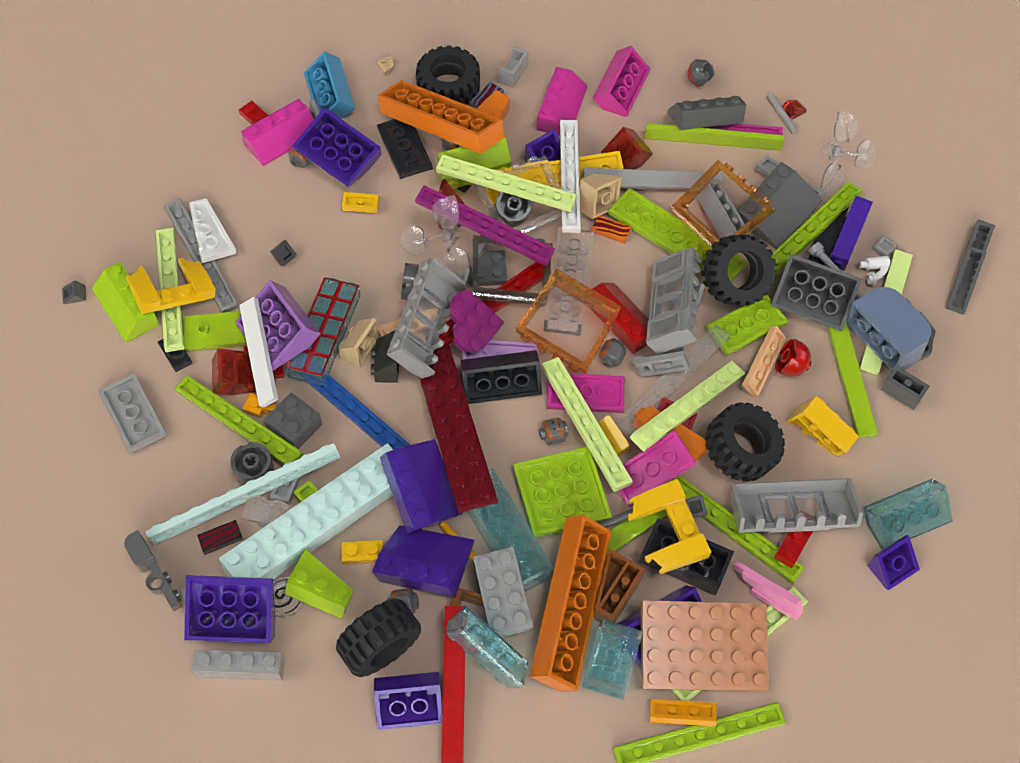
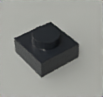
M283 240L270 251L280 266H284L297 255L286 240Z

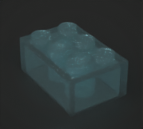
M601 619L582 687L624 700L643 631Z

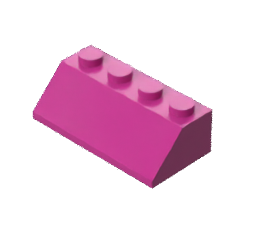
M632 46L616 51L593 96V99L603 110L623 117L628 116L650 71L649 66Z
M560 67L555 68L537 116L538 131L547 133L555 129L557 135L560 136V120H576L587 85L572 70Z
M297 99L242 130L241 134L244 145L261 165L265 166L292 149V145L313 122L314 118L300 99Z

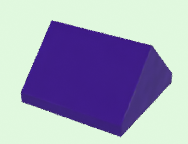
M555 129L525 145V161L528 165L561 160L560 139Z
M905 535L877 553L867 565L887 590H890L920 570L908 535Z

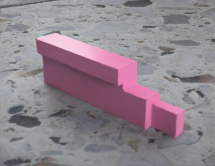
M735 562V571L742 574L743 581L753 586L751 590L752 595L795 621L803 613L801 598L742 563Z

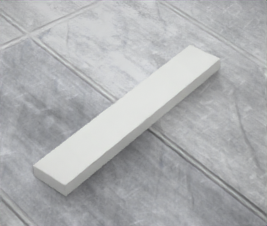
M252 297L239 306L258 403L260 407L264 408L277 401L278 395L259 302L257 298Z

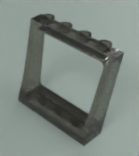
M481 234L480 236L473 235L471 285L473 295L487 301L536 306L546 305L551 259L548 265H544L541 293L483 288L478 285V245H503ZM537 239V240H539V241L545 243V240H544V239ZM545 243L553 247V243Z

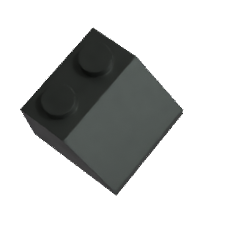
M396 330L377 339L376 347H372V358L375 361L374 364H371V375H374L375 382L398 383L399 363L386 355Z

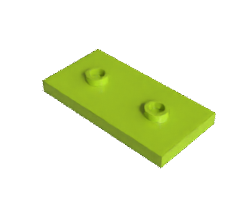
M763 295L761 301L755 302L752 305H744L707 324L705 329L723 353L728 356L766 336L771 326H777L780 329L787 325L788 320L778 308L771 306V298L768 295Z
M241 311L184 316L185 351L247 346L246 337L236 324V320L241 316Z

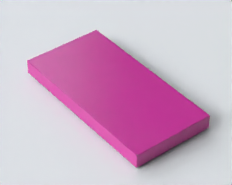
M569 373L591 412L624 413L625 376ZM548 380L547 409L566 410Z
M675 430L646 451H642L623 464L633 481L632 485L619 490L628 507L631 508L633 504H629V499L672 481L697 464Z

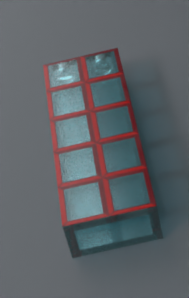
M323 278L308 313V318L321 334L308 349L287 362L286 372L288 378L321 386L325 385L339 351V345L345 336L361 297L359 285L352 282L339 281L335 278Z

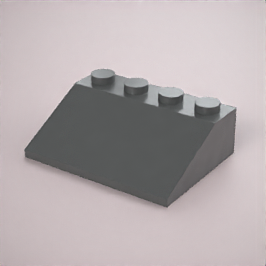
M780 162L737 211L749 231L777 249L803 224L823 199L795 170Z
M790 254L771 306L843 331L862 279Z

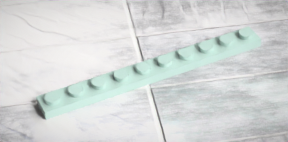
M334 443L324 445L318 451L305 454L301 459L288 462L283 467L275 471H269L256 480H250L239 488H233L220 497L211 498L203 505L192 507L186 513L175 515L169 521L152 526L151 529L145 531L146 535L155 546L341 457Z

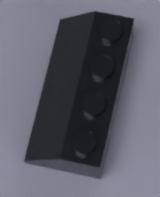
M537 350L461 360L464 390L468 404L542 395L540 361Z

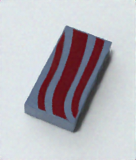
M489 82L470 101V106L477 109L496 90L504 94V89Z

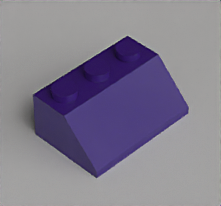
M439 672L374 678V699L378 730L442 724Z

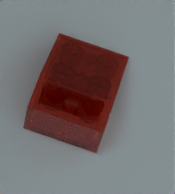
M217 349L212 358L213 393L237 395L256 392L253 372L249 368L251 367L249 352ZM273 370V376L276 385L275 370Z

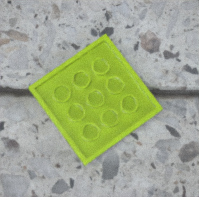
M588 447L513 464V470L534 539L563 532L566 517L584 514L597 523L612 517L592 454Z

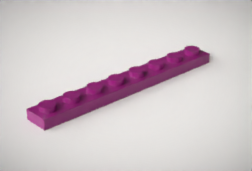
M423 185L415 199V203L545 266L548 265L555 252V248Z

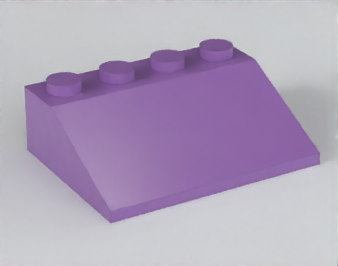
M270 280L255 298L259 302L273 371L308 349L321 333L286 287ZM240 316L236 320V324L245 335L242 316Z

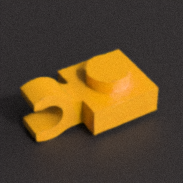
M250 393L242 410L246 414L261 418L263 413L269 415L277 405L272 403L264 408L260 407L257 395Z

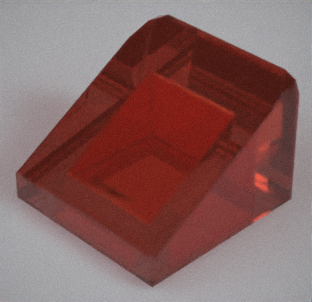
M787 100L782 106L791 120L807 112L798 100Z

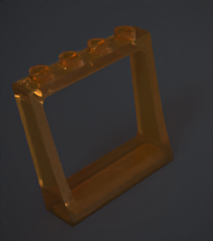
M719 160L670 207L710 246L714 242H719L720 238L688 209V206L720 171H723L762 206V211L733 235H749L776 211L770 205L772 203L770 199L765 195L759 196L757 194L759 190L754 185L748 186L745 183L747 179L740 173L736 175L733 172L734 168L729 163L723 164Z
M556 268L538 297L517 325L516 332L521 335L520 338L524 342L530 343L531 341L535 343L539 351L543 353L548 351L553 354V359L559 357L561 362L564 361L569 364L568 367L572 371H581L586 374L619 316L621 306ZM553 288L562 290L608 318L585 361L579 360L526 327Z

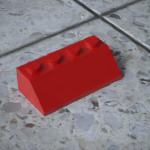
M601 282L587 292L586 305L625 344L632 354H635L647 345L646 338L649 319L615 283Z

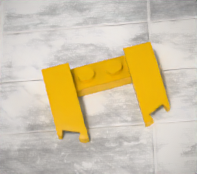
M178 258L179 265L188 284L157 291L142 265L137 267V271L132 275H126V280L141 314L213 299L216 289L208 273L198 260L193 262L186 261L184 258Z
M678 479L629 499V504H633V513L628 514L629 522L665 510L679 539L678 543L645 556V561L648 564L654 560L662 567L659 571L660 574L707 559L711 554L708 543L703 533L700 534L686 504V496Z

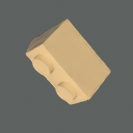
M592 174L581 179L580 211L591 219L607 213L619 199L622 177L618 175Z
M376 319L358 320L356 325L350 328L347 338L341 341L338 348L341 359L359 368L362 366L372 351V347L376 345V340L379 339Z

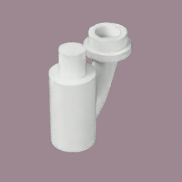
M888 256L865 258V261L858 262L859 269L865 268L867 271L880 269L876 274L870 272V274L866 275L868 285L875 286L876 281L887 273L890 267Z

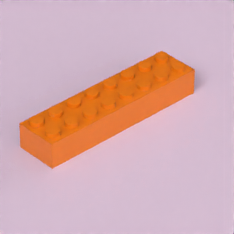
M403 80L377 95L382 114L480 154L505 137L502 118Z
M584 514L566 517L529 676L558 691H578L611 536L609 529Z

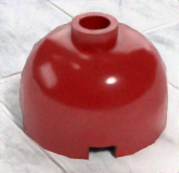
M789 339L779 352L782 354L781 359H777L775 365L776 372L788 377H797L808 371L811 367L810 350L803 342Z

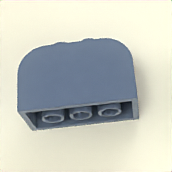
M889 287L876 288L854 301L847 319V324L891 371L895 366L906 370L922 358L932 332L931 326L924 315L918 312L908 299H905L898 291Z

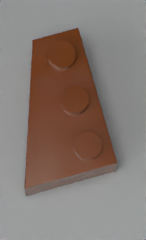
M610 548L594 618L612 628L641 583L645 569Z

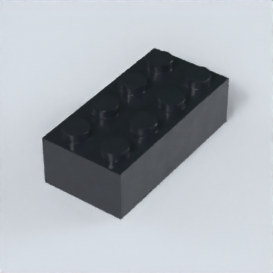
M657 518L639 562L660 571L662 567L654 560L648 564L645 561V556L679 542L672 524ZM706 539L711 550L709 558L666 572L665 574L716 596L734 551Z

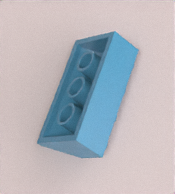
M324 51L304 72L311 99L316 100L320 112L325 107L339 118L344 119L355 109L340 58Z

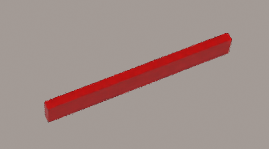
M535 262L481 300L496 313L550 276L551 270L547 266ZM452 319L446 323L449 326L448 331L439 334L438 338L444 341L443 346L454 342L455 338L452 331L454 322Z
M445 606L441 763H464L466 606Z

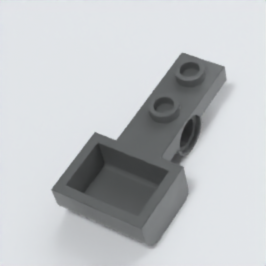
M137 530L129 534L125 539L124 546L133 563L142 573L148 570L152 572L146 578L147 588L153 594L159 595L163 593L173 611L181 608L179 603L182 600L177 589L172 591L169 585L172 582L167 571L162 573L141 533ZM155 579H162L160 587L152 588V582Z

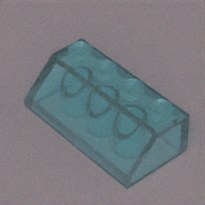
M934 479L927 480L863 507L867 526L882 550L905 535L912 539L953 522L947 487Z
M465 606L449 620L446 629L449 638L461 645L468 655H472L482 668L492 673L499 683H503L507 688H522L524 686L528 661L468 606Z

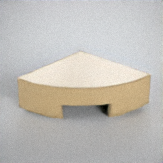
M392 55L377 61V66L384 76H387L393 70L394 61Z

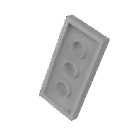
M135 374L98 390L130 454L167 437Z
M514 546L473 557L492 640L534 629Z

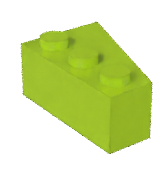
M306 549L290 575L285 589L286 595L340 619L343 618L354 592L352 588Z

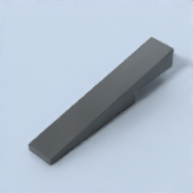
M979 219L974 224L946 309L962 315L965 314L995 225Z

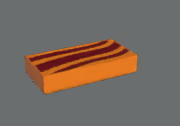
M598 216L592 227V232L625 244L631 232V226Z

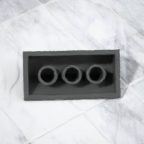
M740 96L683 101L675 103L667 110V113L680 130L738 124L744 121L746 103Z

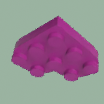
M468 289L455 294L448 303L451 312L449 316L454 322L452 331L455 339L453 341L459 349L466 353L468 351L477 353L483 349L505 323Z

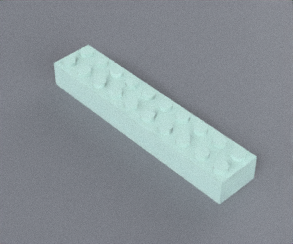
M387 443L221 556L219 561L228 577L274 579L296 564L305 549L312 553L393 496L380 460L384 453L393 449Z

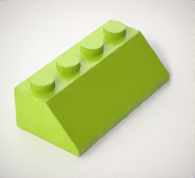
M506 137L482 154L464 147L437 153L438 163L442 155H446L493 170L511 167ZM439 173L445 191L474 184Z
M120 261L102 271L93 285L92 291L125 343L159 326L154 312L141 314L126 280L128 272Z

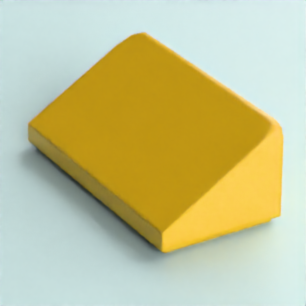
M610 415L598 422L617 456L629 451V443Z

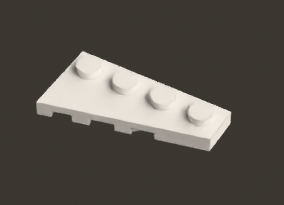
M205 198L189 202L201 263L236 254L235 246L208 200Z

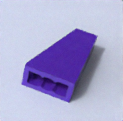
M855 196L830 257L833 263L843 271L846 269L873 203L859 196Z

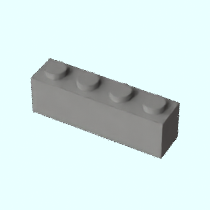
M705 180L697 191L696 196L719 238L728 237L729 235H749L750 232L720 180Z
M195 650L192 672L196 678L282 681L285 659L281 652Z

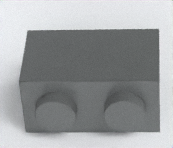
M895 366L881 390L915 410L930 386L900 367Z

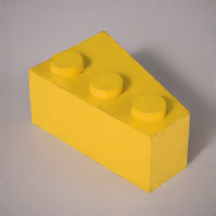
M817 396L800 404L786 420L790 425L793 422L802 428L801 432L804 435L809 433L818 439L816 443L836 457L847 453L859 437L851 426L847 425L836 412H833L826 405L824 400Z

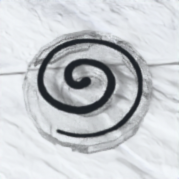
M281 576L273 580L275 615L279 618L296 615L304 605V602L285 594L286 584L290 576Z

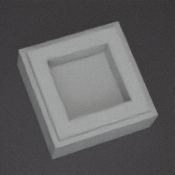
M883 235L873 245L872 250L881 256L889 257L897 249L898 245Z

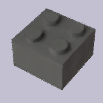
M292 392L264 418L267 429L297 449L323 425L320 414Z

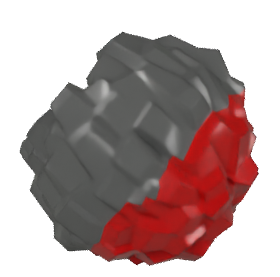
M695 59L687 71L690 82L699 87L703 86L707 80L714 76L713 65L707 60Z

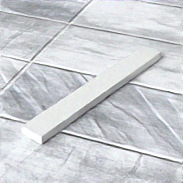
M560 120L561 190L577 194V200L572 211L562 210V232L580 233L578 120Z

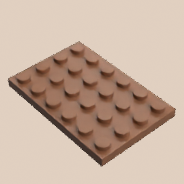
M640 601L641 689L769 691L766 604Z

